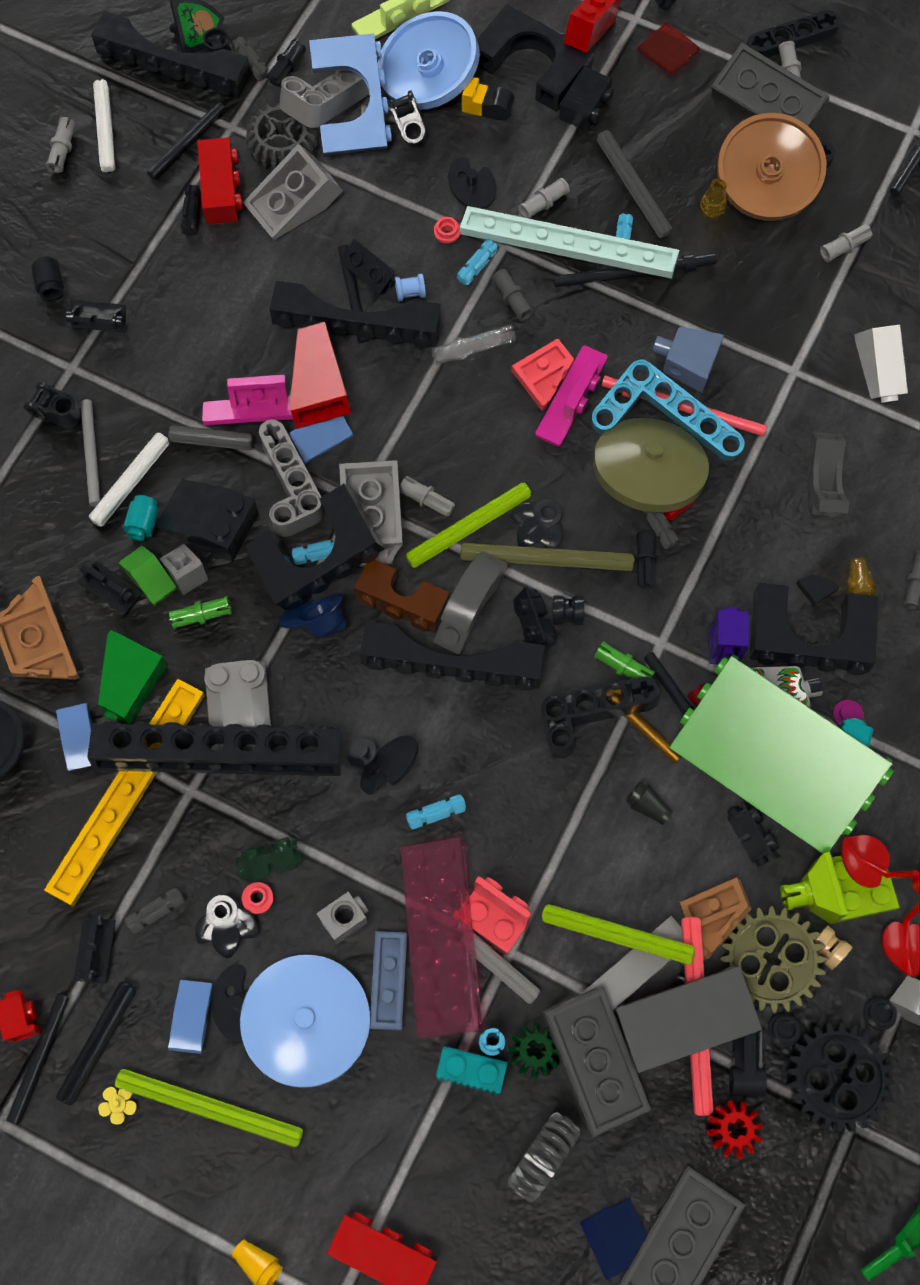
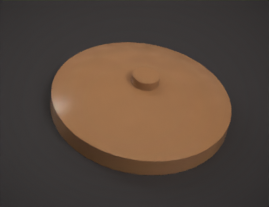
M781 113L754 115L736 125L724 140L717 160L718 182L726 199L741 213L763 221L784 220L801 213L814 201L826 176V155L817 135L802 121Z

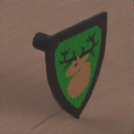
M170 0L175 21L170 24V31L178 34L182 53H192L204 49V33L211 28H221L225 18L213 6L203 0Z

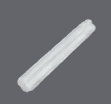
M102 79L101 81L96 80L93 83L99 162L101 170L107 173L108 171L113 172L115 170L109 86L107 81Z
M159 432L152 437L89 514V518L94 524L101 527L106 523L169 445L167 437Z

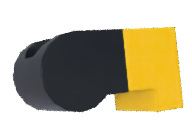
M473 77L462 93V112L495 120H505L509 116L515 98L508 89L480 84L479 78Z

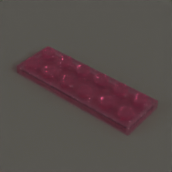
M459 837L401 847L417 1038L427 1039L483 1031L464 840Z

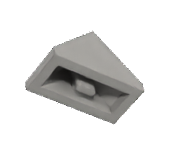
M185 544L159 559L183 595L208 580L200 559Z

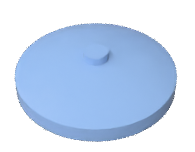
M428 12L404 22L389 36L382 47V58L378 59V69H383L385 86L382 87L392 101L407 95L408 91L412 90L419 109H430L452 100L469 84L478 67L480 56L479 44L472 28L461 17L449 12Z
M317 955L292 956L268 967L250 986L241 1009V1037L249 1057L269 1078L291 1087H317L330 1083L345 1074L362 1054L370 1031L369 1005L358 980L341 964Z

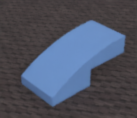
M83 703L56 710L68 771L91 766L87 758L92 729L88 704Z
M180 980L168 1048L170 1051L201 1054L208 1025L207 1015L213 992L212 983Z

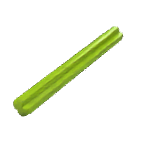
M526 483L518 484L407 552L406 559L413 568L418 567L527 500L531 496L529 487Z
M551 904L546 905L542 912V918L545 923L687 965L692 964L695 957V947L689 944Z

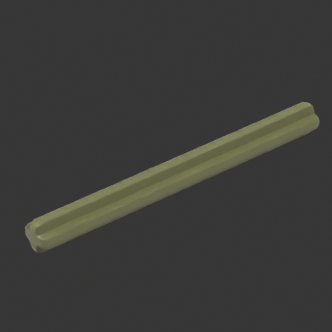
M462 543L460 549V558L473 561L483 551L506 563L631 571L634 568V555L630 553Z

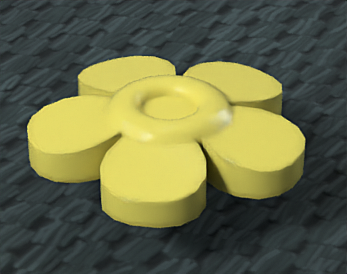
M108 1087L103 1092V1098L109 1102H103L99 1105V1114L103 1117L111 1115L110 1121L113 1124H122L125 1120L124 1113L133 1115L136 1112V1102L127 1101L132 1097L133 1093L119 1089L117 1092L114 1087Z

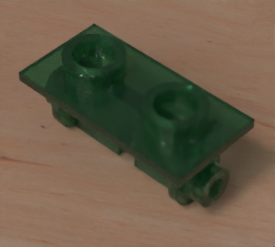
M289 837L273 841L271 843L272 847L260 850L259 847L243 850L241 852L242 856L236 858L237 866L244 864V868L239 869L242 881L248 880L252 882L270 876L267 865L270 863L274 864L276 874L298 868L297 864H301L303 861L300 851L293 852V849L298 848L297 839L290 841Z

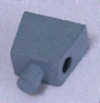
M679 327L673 341L657 336L652 352L667 357L663 369L665 374L703 393L724 335Z

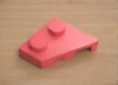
M556 339L512 365L511 371L541 411L547 408L568 374L574 358L560 340Z

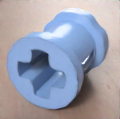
M423 274L400 279L399 276L395 277L398 302H403L404 298L417 296L426 298Z

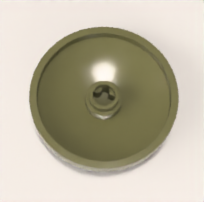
M633 418L619 422L614 428L605 431L600 436L594 451L593 469L602 488L620 503L646 512H670L689 505L699 497L708 477L709 462L700 443L679 426L659 419Z

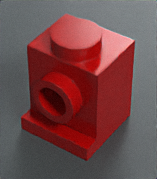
M15 990L4 994V999L0 1000V1030L3 1041L12 1044L40 1035L42 1027L35 1025L33 1020L37 1019V1012L33 1001H29L24 996L23 990Z

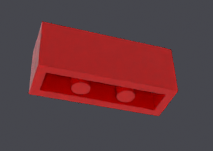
M583 0L570 14L563 43L587 53L615 23L621 0Z
M230 137L197 140L202 209L206 224L239 221L238 210H243L241 193H236V187H241L239 171H234V165H239L237 148L231 147Z
M356 1211L352 1217L344 1215L327 1255L385 1285H427L437 1263V1260L431 1258L434 1251L416 1242L413 1248L401 1242L403 1235L387 1227L384 1228L383 1232L370 1227L373 1220Z

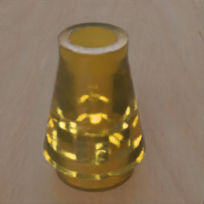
M714 179L700 201L702 211L709 217H717L727 208V184L724 180Z
M864 558L852 559L849 562L847 594L855 593L875 596L877 587L867 566V560Z

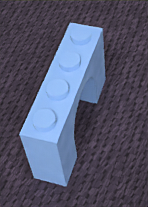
M374 33L309 40L313 73L337 70L351 71L363 79L370 95L368 107L359 118L350 122L320 125L323 155L387 149V142L392 141L390 125H385L384 114H388L387 97H381L380 86H385L383 69H378L377 58H382L380 41H375Z

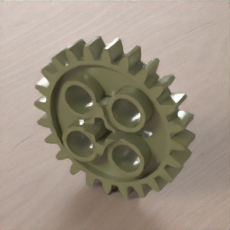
M770 906L768 915H765L761 908H757V918L754 919L748 913L745 916L747 923L745 925L742 923L738 924L737 928L739 931L737 934L731 932L729 937L733 940L732 944H722L723 948L730 951L729 955L721 957L722 961L730 962V967L726 969L740 966L752 1002L754 1004L756 1000L759 1001L760 1011H764L768 1003L771 1004L773 1013H778L780 1004H783L786 1011H791V1001L793 1000L802 1007L804 1005L801 998L803 994L809 998L814 997L809 989L811 985L819 988L822 987L820 982L815 979L816 975H826L827 973L818 968L819 963L828 961L827 958L818 956V952L826 948L824 944H815L814 942L820 936V933L813 932L809 934L808 930L812 923L807 921L800 925L801 915L799 913H796L789 919L787 908L781 911L780 916L777 915L776 909L773 906ZM765 928H771L776 935L775 942L770 946H764L759 940L760 932ZM784 934H788L789 939L778 954V958L782 961L780 966L773 965L765 983L760 985L759 979L770 964V960L766 958L767 954H775ZM794 944L801 945L805 952L804 958L798 963H793L788 957V949ZM755 956L760 962V968L757 973L751 975L746 972L744 962L748 957ZM779 972L786 974L789 979V985L784 991H777L772 984L773 977Z

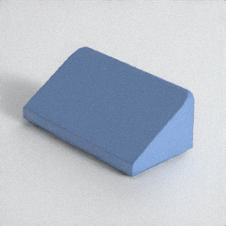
M341 416L295 429L289 433V437L299 456L306 464L353 437V433L345 418Z

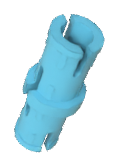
M496 1028L487 1029L480 1036V1049L488 1056L498 1055L505 1046L503 1034ZM496 1039L497 1045L488 1046L487 1040Z

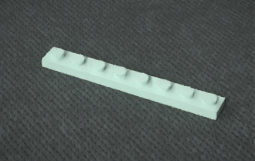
M467 206L460 225V234L485 240L490 239L499 243L670 279L673 277L679 255V250L470 206Z

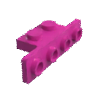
M582 346L536 430L535 436L556 447L562 445L577 415L583 414L589 399L587 397L590 391L594 392L601 378L599 374L608 358L606 354L588 346Z
M285 375L227 379L230 400L203 403L204 425L293 419L289 407L290 396L287 394Z

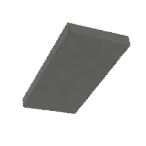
M742 42L711 86L712 91L753 116L762 113H781L797 118L809 127L829 100L828 94Z
M740 966L720 971L615 1008L637 1073L762 1030Z
M598 986L542 1011L591 1137L602 1134L651 1110L603 986Z
M686 1166L618 1285H701L742 1213L745 1204L689 1166Z

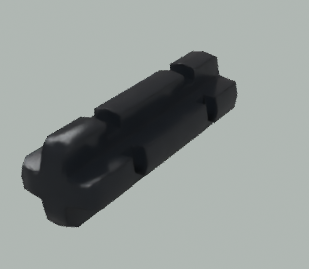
M188 184L185 187L186 197L184 198L182 213L184 218L181 222L182 233L185 235H194L197 232L198 201L200 200L201 192L196 184Z

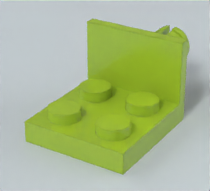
M830 852L823 853L811 865L800 883L780 886L781 898L788 897L786 898L787 901H783L785 908L792 910L793 908L808 906L810 912L829 924L890 912L900 908L891 878L882 876L878 887H863L848 875L843 864L842 855L831 857Z

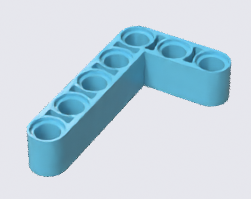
M646 360L634 361L592 413L591 424L593 429L597 433L603 434L621 422L642 396L719 458L725 461L734 460L744 448L745 442L739 432ZM644 370L648 378L645 381H637L633 377V372ZM659 387H665L670 391V396L666 399H660L656 396L655 390ZM618 392H626L630 396V401L622 404L617 402L614 396ZM683 404L688 405L692 408L693 414L683 417L678 413L677 407ZM604 413L610 415L613 421L607 426H602L597 422L596 418ZM710 422L713 424L715 432L710 435L704 434L700 429V424ZM733 440L737 444V451L727 452L723 448V441Z

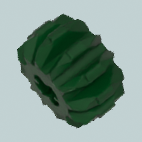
M535 1022L533 1024V1033L530 1034L528 1027L523 1025L520 1029L524 1039L517 1034L511 1036L513 1042L520 1045V1047H508V1053L519 1054L518 1057L510 1061V1064L513 1067L522 1062L523 1066L519 1071V1075L522 1077L526 1074L527 1069L530 1068L532 1069V1080H537L538 1069H541L543 1076L548 1078L551 1074L546 1064L555 1069H558L560 1063L551 1057H559L556 1048H552L554 1046L553 1039L549 1040L547 1038L550 1034L549 1029L546 1027L544 1033L540 1034V1025L538 1022ZM533 1043L536 1047H543L544 1051L540 1054L542 1056L541 1059L537 1060L535 1055L528 1056L527 1051L529 1052L531 1048L528 1046L529 1044Z

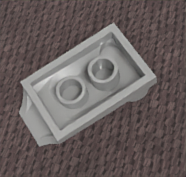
M397 460L339 464L340 485L344 483L355 493L385 548L378 553L379 555L375 560L386 565L392 564L396 553L403 545ZM362 563L359 566L363 567L366 563Z
M254 660L218 663L205 669L204 681L206 684L210 725L225 727L228 724H239L243 727H257L258 725L265 724L271 726L265 662ZM216 744L212 746L211 750H219L223 747V744ZM246 745L241 750L250 751L255 745Z

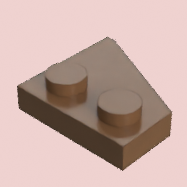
M737 877L680 902L685 917H699L701 920L704 961L711 957L752 909L741 880Z

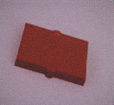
M668 22L664 23L655 32H650L649 37L638 46V51L669 75H673L680 67L687 65L688 60L700 50L698 45Z

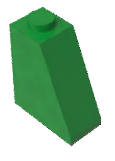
M110 630L107 635L98 705L104 712L103 717L108 721L132 724L168 665L162 655L113 630Z

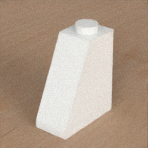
M900 325L872 328L854 334L871 399L881 398V403L898 401V395L908 393Z

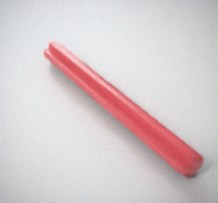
M685 917L681 920L683 943L695 947V957L692 964H684L685 984L704 977L701 920L699 917ZM709 1049L690 1055L694 1114L698 1116L713 1114Z

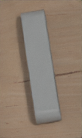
M672 916L651 933L683 943L682 927ZM632 949L583 993L598 986H603L614 1011L616 1007L622 1004L671 960Z

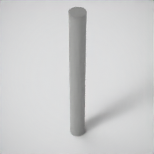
M85 399L80 403L89 505L95 507L101 499L92 401Z

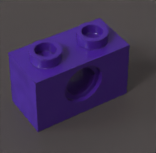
M726 607L718 610L709 629V664L719 665L724 657L729 660L734 654L741 661L749 647V612L740 611L736 607Z

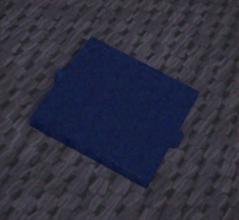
M630 1198L609 1209L603 1207L601 1213L580 1223L606 1280L628 1269L647 1236Z

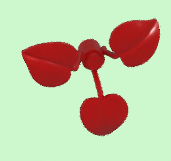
M869 835L847 836L843 839L841 849L843 864L848 875L857 884L866 888H875L880 885L882 876L885 878H912L913 889L920 894V871L888 872L885 870L889 866L890 856L886 846L880 840ZM920 901L905 916L903 924L892 922L886 926L881 941L883 951L890 962L906 976L915 977L920 973V925H910L911 919L920 911Z

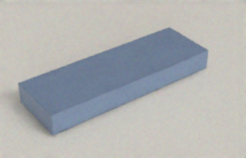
M375 931L370 1030L402 1031L407 949L406 932Z

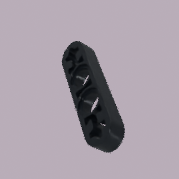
M824 10L753 33L749 36L746 45L768 58L780 54L778 47L783 42L777 41L775 39L776 36L782 35L788 41H793L796 49L834 36L838 31L841 19L836 12ZM807 28L811 33L804 35L798 29Z

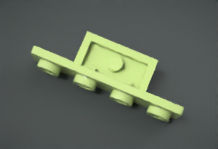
M388 0L380 4V9L353 22L352 29L357 35L374 33V37L377 39L398 28L409 19L428 13L450 0Z

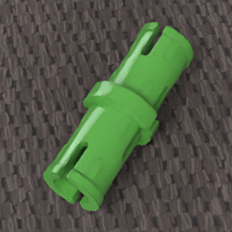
M228 596L204 603L197 601L193 606L169 611L170 620H173V628L177 629L178 627L197 622L201 625L207 623L209 619L228 614L231 615L232 609L231 605L228 604Z
M604 641L600 645L601 648L599 647L595 653V659L617 670L616 674L619 676L625 675L630 679L638 677L653 678L655 674L654 670H650L633 660V655L629 653L625 655Z

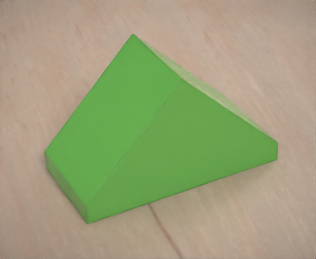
M142 545L118 562L153 606L177 590V586L155 555Z

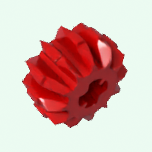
M732 1100L727 1101L726 1110L720 1105L716 1106L714 1109L719 1118L709 1116L707 1122L715 1125L716 1129L707 1130L706 1135L709 1137L717 1135L718 1138L712 1143L711 1147L718 1149L724 1145L722 1156L728 1158L733 1150L737 1160L743 1159V1149L749 1155L754 1154L755 1149L751 1142L760 1144L763 1140L760 1136L754 1134V1131L764 1128L762 1123L753 1125L752 1120L758 1116L757 1111L754 1110L746 1115L747 1103L745 1102L740 1103L736 1111L735 1103ZM737 1122L740 1125L737 1129L741 1128L742 1133L732 1138L729 1135L732 1131H728V1125Z

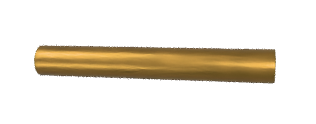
M614 695L609 703L611 705H618L623 702V699L619 695ZM638 713L624 716L674 764L682 758L681 755L669 748L671 744Z

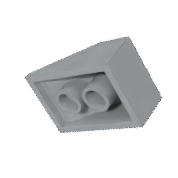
M297 144L243 203L272 239L276 240L324 211L343 192V189L313 154L300 144Z

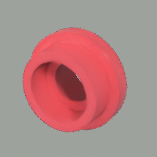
M443 217L434 226V236L441 243H453L460 237V225L452 217Z
M252 883L242 893V904L252 914L265 913L273 904V892L264 883ZM257 892L262 893L263 899L259 903L252 902L253 894Z

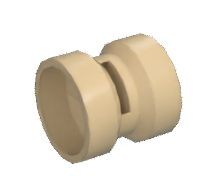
M829 925L820 932V936L814 941L815 944H824L826 948L818 952V955L828 959L824 964L831 971L853 948L847 941L838 939L835 931Z

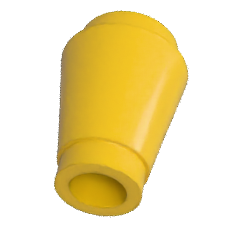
M245 1239L235 1247L231 1255L254 1285H273L283 1270V1267L278 1264V1258Z

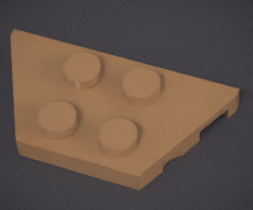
M37 576L32 580L33 584L21 596L18 594L10 602L9 607L0 612V645L9 670L14 677L79 679V674L43 580L40 576Z

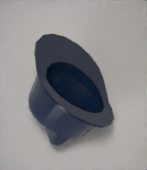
M334 593L321 599L304 602L299 607L286 611L279 618V625L282 628L302 626L316 638L330 636L346 627V620L339 605L343 596L340 593Z

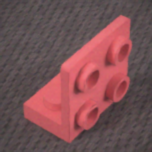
M478 876L474 883L473 893L456 915V919L508 955L529 925L531 913L528 911L529 906L516 896H513L512 899L501 892L502 886L493 879L487 877L484 880Z

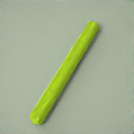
M121 1069L116 1077V1088L294 1148L298 1147L303 1136L302 1128L126 1069Z

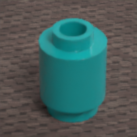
M137 495L134 501L130 502L123 525V530L127 532L129 538L143 541L145 538L152 536L159 511L157 508L158 503L155 499L144 495Z

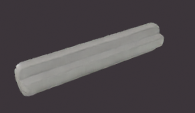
M469 931L461 939L460 944L465 950L525 1002L532 1004L540 995V990L475 933Z

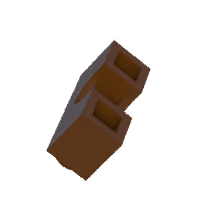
M377 560L366 563L354 586L357 601L367 608L377 607L384 610V613L392 619L400 620L402 618L411 622L414 628L420 631L427 632L429 630L435 633L450 599V592L423 581L418 591L413 595H398L393 590L397 581L396 569Z

